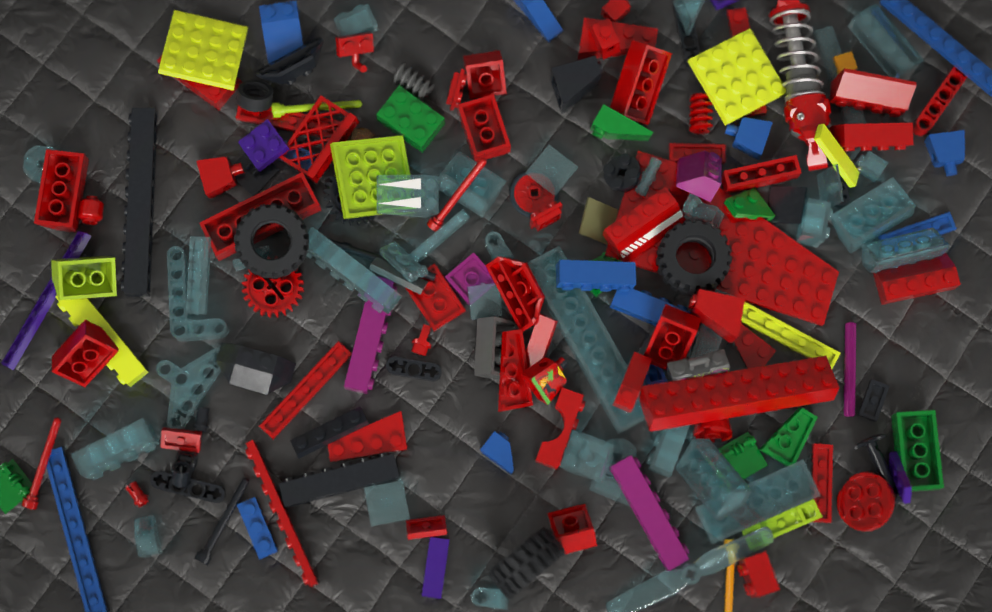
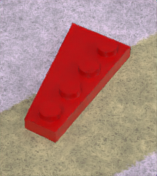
M522 329L502 332L498 412L533 406L531 389L521 375L528 368Z
M397 412L328 444L330 462L407 450L402 412Z

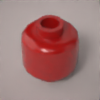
M86 196V199L80 200L78 218L82 220V223L96 225L101 221L104 211L103 202L98 200L96 196Z

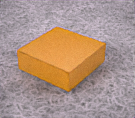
M852 51L833 57L838 74L844 68L858 69Z

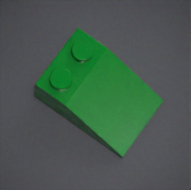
M604 104L590 128L593 131L592 134L600 139L604 137L605 139L648 141L653 134L651 130Z

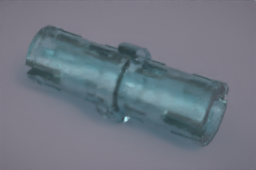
M651 157L646 170L641 174L642 178L635 190L636 193L642 196L647 195L649 187L655 181L656 173L662 164L659 159Z

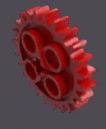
M298 269L287 276L275 279L269 278L284 297V300L278 297L263 277L255 275L250 270H248L250 275L244 274V278L247 281L242 282V285L247 288L243 289L242 293L248 294L244 297V300H251L248 303L249 308L255 305L253 311L256 313L260 310L261 316H264L266 312L269 318H271L272 313H275L276 317L279 318V312L286 316L287 309L293 312L291 306L299 305L296 299H302L299 292H304V288L299 286L303 285L304 281L298 280L302 277L301 273H296ZM257 282H264V287L257 290L255 289V284ZM285 284L291 285L289 292L282 291V287ZM275 296V303L268 304V297Z

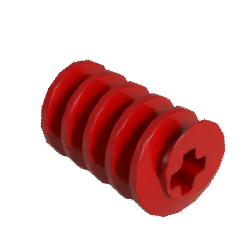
M706 93L692 94L689 99L691 103L689 106L691 110L689 113L691 118L689 120L691 125L689 131L691 133L708 134L710 133L708 128L713 127V124L708 123V121L713 120L712 116H708V114L713 113V109L708 108L713 104L711 101H708L709 97Z

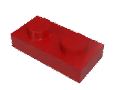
M163 427L161 430V448L199 453L201 450L202 432Z
M445 515L406 520L408 540L447 535Z

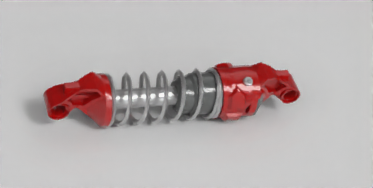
M778 0L777 5L770 11L768 16L771 24L776 25L772 32L774 34L785 33L786 38L780 39L774 44L776 47H788V52L779 54L777 59L780 61L790 60L791 65L783 67L779 71L781 74H785L786 81L782 84L786 88L787 96L784 98L786 100L784 102L786 123H789L790 134L804 141L809 148L806 155L808 171L828 168L826 155L814 140L818 125L825 124L828 130L832 125L829 118L831 114L830 102L826 98V94L821 91L824 84L818 77L821 69L814 65L819 57L816 53L812 52L816 42L809 38L813 33V28L807 25L811 18L810 8L799 0ZM801 27H807L810 30L809 34L805 37L801 36ZM804 40L812 43V47L808 50L803 48L802 42ZM805 55H814V61L806 64Z

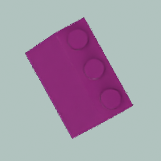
M707 151L679 158L677 162L676 187L711 202L721 185L722 158L716 153H709Z

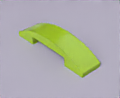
M812 499L742 530V534L749 549L815 521L821 518L822 515L815 500Z

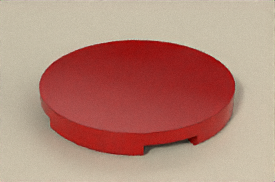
M861 472L851 476L843 488L839 490L837 497V509L841 519L851 528L865 532L873 531L883 526L892 515L895 504L894 492L890 484L883 477L871 472Z

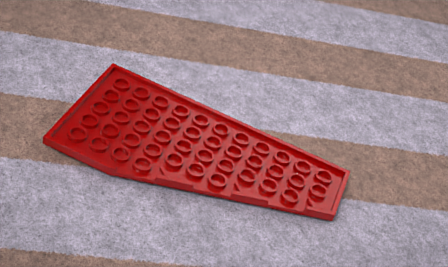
M637 152L635 159L642 168V175L640 174V181L635 188L624 192L616 221L666 187L678 202L685 220L695 222L697 219L702 220V224L712 223L711 227L714 229L718 227L721 230V236L726 235L728 239L727 245H731L732 251L730 256H732V262L729 266L730 270L718 287L711 291L745 298V301L816 325H824L839 271L764 218H734L724 204L725 200L732 196L729 193L725 194V191L720 187L712 201L709 202L676 187V162L645 152ZM661 240L630 262H635L636 267L658 273L659 267L656 265V253ZM684 243L676 252L678 264L689 273H704L711 265L709 252L698 243ZM608 244L605 252L606 257L620 260Z

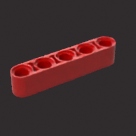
M955 66L950 70L914 121L913 133L915 135L924 136L933 127L966 80L967 76ZM950 79L954 80L956 85L951 84ZM939 94H944L946 99H942ZM929 108H933L936 114L931 113ZM919 122L924 123L926 129L921 128Z

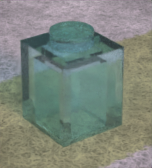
M868 151L865 156L863 154L860 156L856 164L859 165L857 167L860 172L859 174L875 183L888 162Z

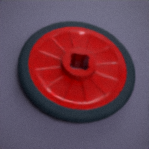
M529 170L518 175L513 181L510 188V199L512 205L520 214L530 217L532 213L538 210L543 212L548 209L547 206L550 203L558 202L559 189L555 180L546 172ZM531 192H538V196H531Z

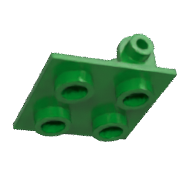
M749 432L715 450L734 485L768 466L755 444V438L750 436Z
M14 459L0 465V508L5 514L23 501V498L30 493L32 482Z

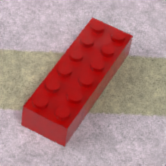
M303 172L199 223L218 261L236 253L234 242L236 227L240 223L241 218L252 208H257L262 204L277 203V205H284L294 210L302 220L321 211L320 204ZM276 223L265 224L256 231L253 242L255 244L285 228Z

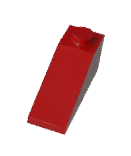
M634 351L612 406L631 413L652 358Z

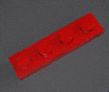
M812 444L811 500H815L822 515L821 518L812 521L817 523H831L833 445Z

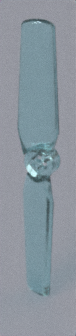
M768 527L760 528L704 553L693 564H685L681 570L664 571L607 602V612H636L676 595L686 584H696L701 576L715 574L773 543V533ZM689 569L692 572L696 571V573L693 574L694 578L690 579L689 576L685 577L688 574L687 570Z

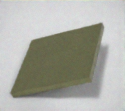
M587 197L579 234L608 245L602 234L604 229L616 221L618 209Z

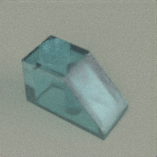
M155 515L135 519V542L138 557L145 558L162 554Z

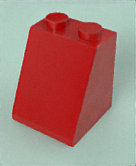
M699 289L690 298L688 309H691L692 315L701 318L702 324L727 342L733 343L739 335L745 298Z

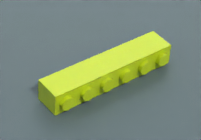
M88 298L58 300V307L63 312L67 311L70 314L68 319L75 327L80 326L84 320L102 327L116 344L119 351L106 365L111 371L113 369L116 370L118 373L116 377L122 385L127 384L132 387L149 373Z

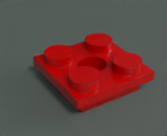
M461 69L460 73L454 72L446 104L451 105L450 110L454 111L455 107L458 108V104L461 102L463 95L461 91H463L467 79L464 69Z
M554 201L543 212L538 210L532 213L529 220L530 228H536L537 231H540L560 220L562 203Z

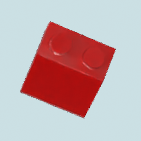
M500 50L463 56L470 99L492 94H507L503 59Z
M585 504L547 513L552 534L565 548V554L597 546L594 527Z

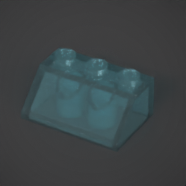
M459 151L441 172L435 188L452 197L477 162ZM483 167L457 202L483 218L501 192L506 180Z

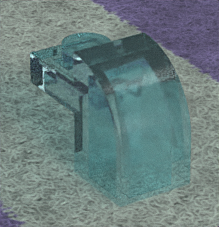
M689 194L682 210L685 213L684 218L686 220H691V222H695L696 219L702 220V224L709 222L712 223L711 227L714 229L719 228L724 217V213L717 206L703 203L694 194Z

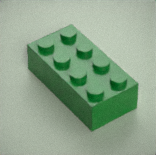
M935 410L896 412L891 415L894 449L898 453L910 481L912 492L943 489L944 483Z

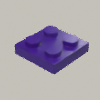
M268 119L238 141L259 172L290 149Z

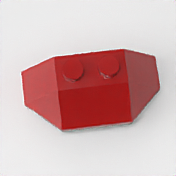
M498 256L485 266L516 325L524 332L537 323L545 296L526 262Z

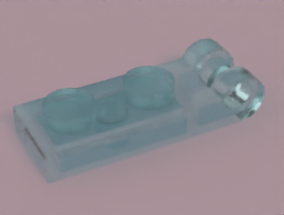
M396 242L380 248L379 254L409 282L412 283L418 277L423 278L428 275L427 267L420 265Z

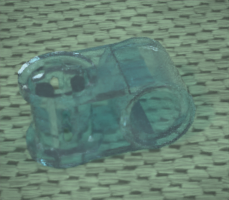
M498 232L487 234L485 247L492 260L498 256L515 259ZM490 238H493V240L497 239V244H490Z
M478 588L471 594V601L477 606L508 610L509 598H506L498 588ZM479 591L485 596L481 603H478V599H475V595L479 594Z

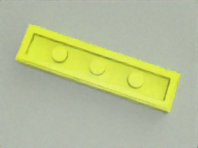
M818 125L814 137L815 142L850 188L856 187L860 172L826 125Z

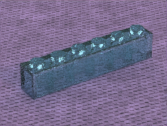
M311 227L308 231L309 249L306 256L310 259L315 257L317 259L315 263L324 270L326 267L331 270L329 274L335 279L339 280L342 278L345 281L344 286L351 291L356 289L359 292L357 296L365 302L370 300L373 303L371 307L379 313L384 311L389 314L402 295L314 227Z

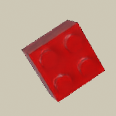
M767 552L738 561L737 570L740 577H744L746 584H743L747 596L750 595L751 598H758L780 590Z

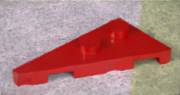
M740 324L739 335L734 340V344L741 355L743 363H745L747 369L765 366L777 350L743 324Z

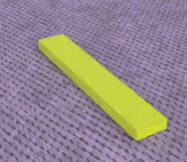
M745 301L741 319L742 323L807 358L826 356L833 369L841 354L840 352Z

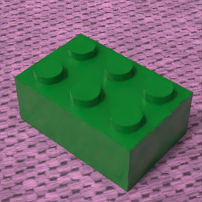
M401 86L397 87L376 114L378 122L396 135H403L404 140L421 153L425 151L445 125V118Z

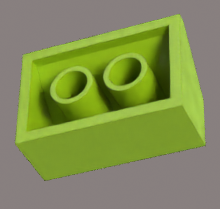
M96 256L51 260L52 280L58 300L117 296L115 257Z

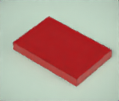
M434 263L425 270L436 273V279L432 281L420 277L428 281L421 295L407 288L405 289L435 332L466 312V309Z

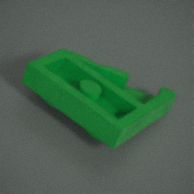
M756 188L727 198L724 202L734 218L746 217L757 219L758 217H765L768 221H771L775 217V214Z

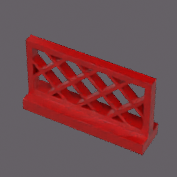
M320 96L287 143L290 148L289 150L296 149L297 158L289 160L284 157L287 154L285 152L279 159L299 172H303L310 180L317 183L333 161L330 144L347 141L359 124V120L352 113L346 112L328 99ZM324 102L329 106V112L319 114L318 108ZM341 113L345 116L342 122L334 124L333 115ZM330 116L332 124L321 127L320 118ZM312 119H317L319 127L308 129V122ZM332 128L333 135L331 138L324 139L322 130ZM319 131L321 140L311 142L309 133ZM306 134L308 143L298 145L297 138L299 135ZM322 143V151L318 154H313L312 145ZM309 146L310 155L300 157L298 148ZM311 159L312 165L308 171L304 170L301 166V161Z

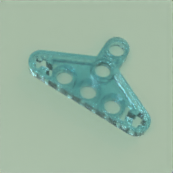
M220 347L214 348L183 368L176 366L168 360H162L157 364V374L171 383L167 417L169 428L183 429L220 374V367L216 369L212 364H208L210 360L213 363L216 361L214 355L218 354ZM168 364L171 370L168 374L164 375L160 372V368L162 365ZM206 368L213 369L214 374L211 378L204 377L203 372ZM184 374L187 377V381L180 385L176 379L178 375ZM196 384L203 386L201 394L196 395L193 393V387ZM186 400L191 401L193 404L189 411H184L182 408V404ZM179 409L183 414H186L187 416L186 418L181 416V418L179 419L181 425H176L175 427H173L174 423L172 422V420L178 419V417L180 416L179 413H176V411Z

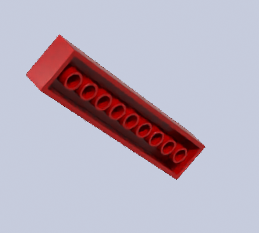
M821 356L642 386L639 402L651 432L832 401L835 399L840 387L827 357Z

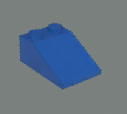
M296 0L259 6L268 64L304 45Z

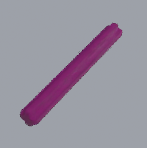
M847 322L845 324L844 416L853 417L855 416L856 323Z

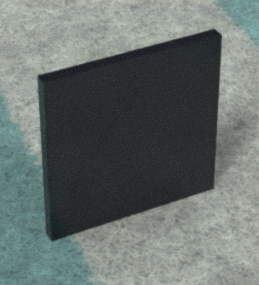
M246 153L234 163L241 162L245 173L235 176L236 182L252 196L258 194L280 171L278 167L271 163L259 172Z
M771 186L768 206L775 214V217L768 222L801 224L807 187Z

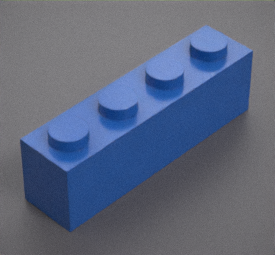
M559 260L556 264V288H562V290L569 291L574 288H581L582 291L600 289L602 292H608L616 289L619 292H629L636 285L635 262Z
M634 288L629 292H619L617 290L610 305L611 309L656 326L665 304L691 314L690 311H687L688 308L683 305H672L665 298L659 297L658 299L653 297L648 291L641 290L640 292Z

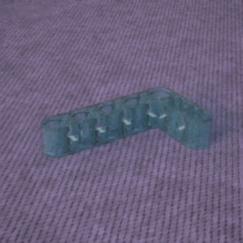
M171 247L167 251L170 332L172 336L181 342L225 338L229 333V327L224 320L219 318L190 320L187 255L181 247ZM175 253L182 254L179 260H173ZM177 271H182V276L179 279H174V274ZM183 290V295L175 298V292ZM178 309H184L182 316H175V312ZM217 325H224V329L222 332H215V327ZM198 326H204L203 333L196 334V328ZM180 327H184V334L181 336H177V329Z

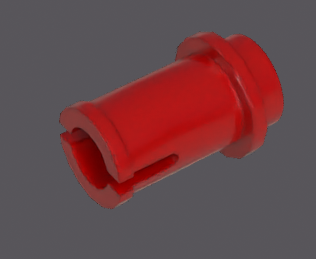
M136 481L126 486L125 489L134 499L135 505L142 507L148 503V495L143 493Z

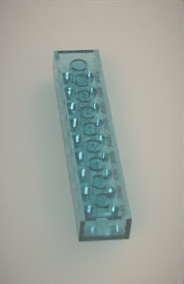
M558 246L527 264L545 296L543 302L552 318L558 320L557 327L619 435L646 420L639 402V395L631 413L612 406L628 366L586 292L582 291L581 288H574L569 291L556 288V264L559 260H567L562 249Z

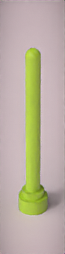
M360 100L332 102L342 109L360 108L362 106ZM280 102L272 103L273 118H280L285 113L309 112L314 104L284 106ZM322 103L318 110H329V106Z

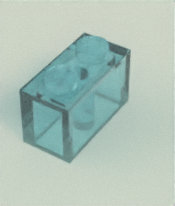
M368 4L358 5L348 13L342 12L334 18L335 26L340 36L378 30L377 22Z

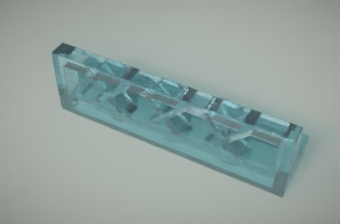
M190 236L186 314L207 315L211 237Z

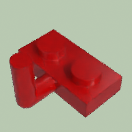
M365 32L336 37L337 56L345 57L352 55V66L363 73L366 72L367 66L359 62V54L374 52L373 33Z

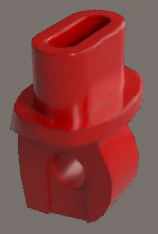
M423 324L419 338L412 340L413 347L411 352L426 356L428 349H431V345L427 341L431 326Z

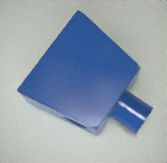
M743 117L739 126L731 123L728 124L725 134L735 137L732 144L734 148L759 160L773 122Z
M964 130L929 134L924 142L933 166L936 168L944 167L946 176L956 175V165L961 164L965 160Z

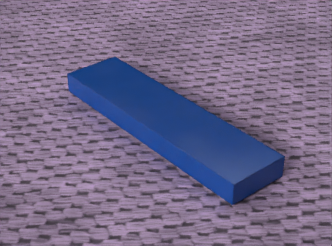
M947 212L880 235L879 240L885 254L955 231L957 228L951 213Z

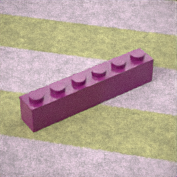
M371 276L344 388L347 390L368 394V391L373 389L375 379L372 378L373 371L377 372L379 360L376 359L378 352H382L384 342L381 339L382 335L387 333L388 323H386L387 315L391 316L393 308L390 302L391 298H395L397 293L395 282L387 278Z
M628 455L610 465L609 469L664 568L670 571L689 560L687 556L689 551L684 543L681 544L677 537L680 535L675 526L671 527L668 522L670 517L667 511L659 506L660 499L655 491L652 492L648 485L651 483L646 474L642 475L639 470L641 465L638 459Z

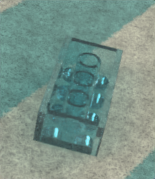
M142 418L71 454L81 476L96 480L103 476V472L109 469L110 471L116 470L125 461L131 462L139 458L138 455L144 451L149 453L157 448L156 445L160 444L151 424Z

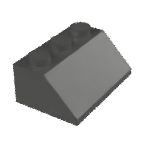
M494 316L477 319L474 376L500 379L502 332L519 329L515 321Z

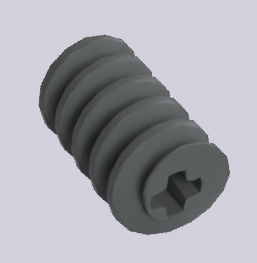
M402 63L394 74V83L400 84L402 88H406V91L412 92L413 96H418L420 101H424L433 90L435 84L430 87V79L423 82L424 75L418 78L419 71H415L412 74L413 67L410 66L408 69H405L407 63Z

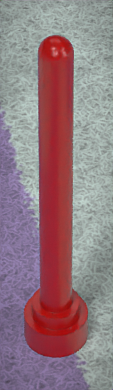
M481 158L439 214L429 219L427 225L435 232H439L442 229L444 218L486 165L487 160L485 158Z
M59 417L53 420L30 493L23 498L21 506L36 510L38 507L37 494L61 424Z

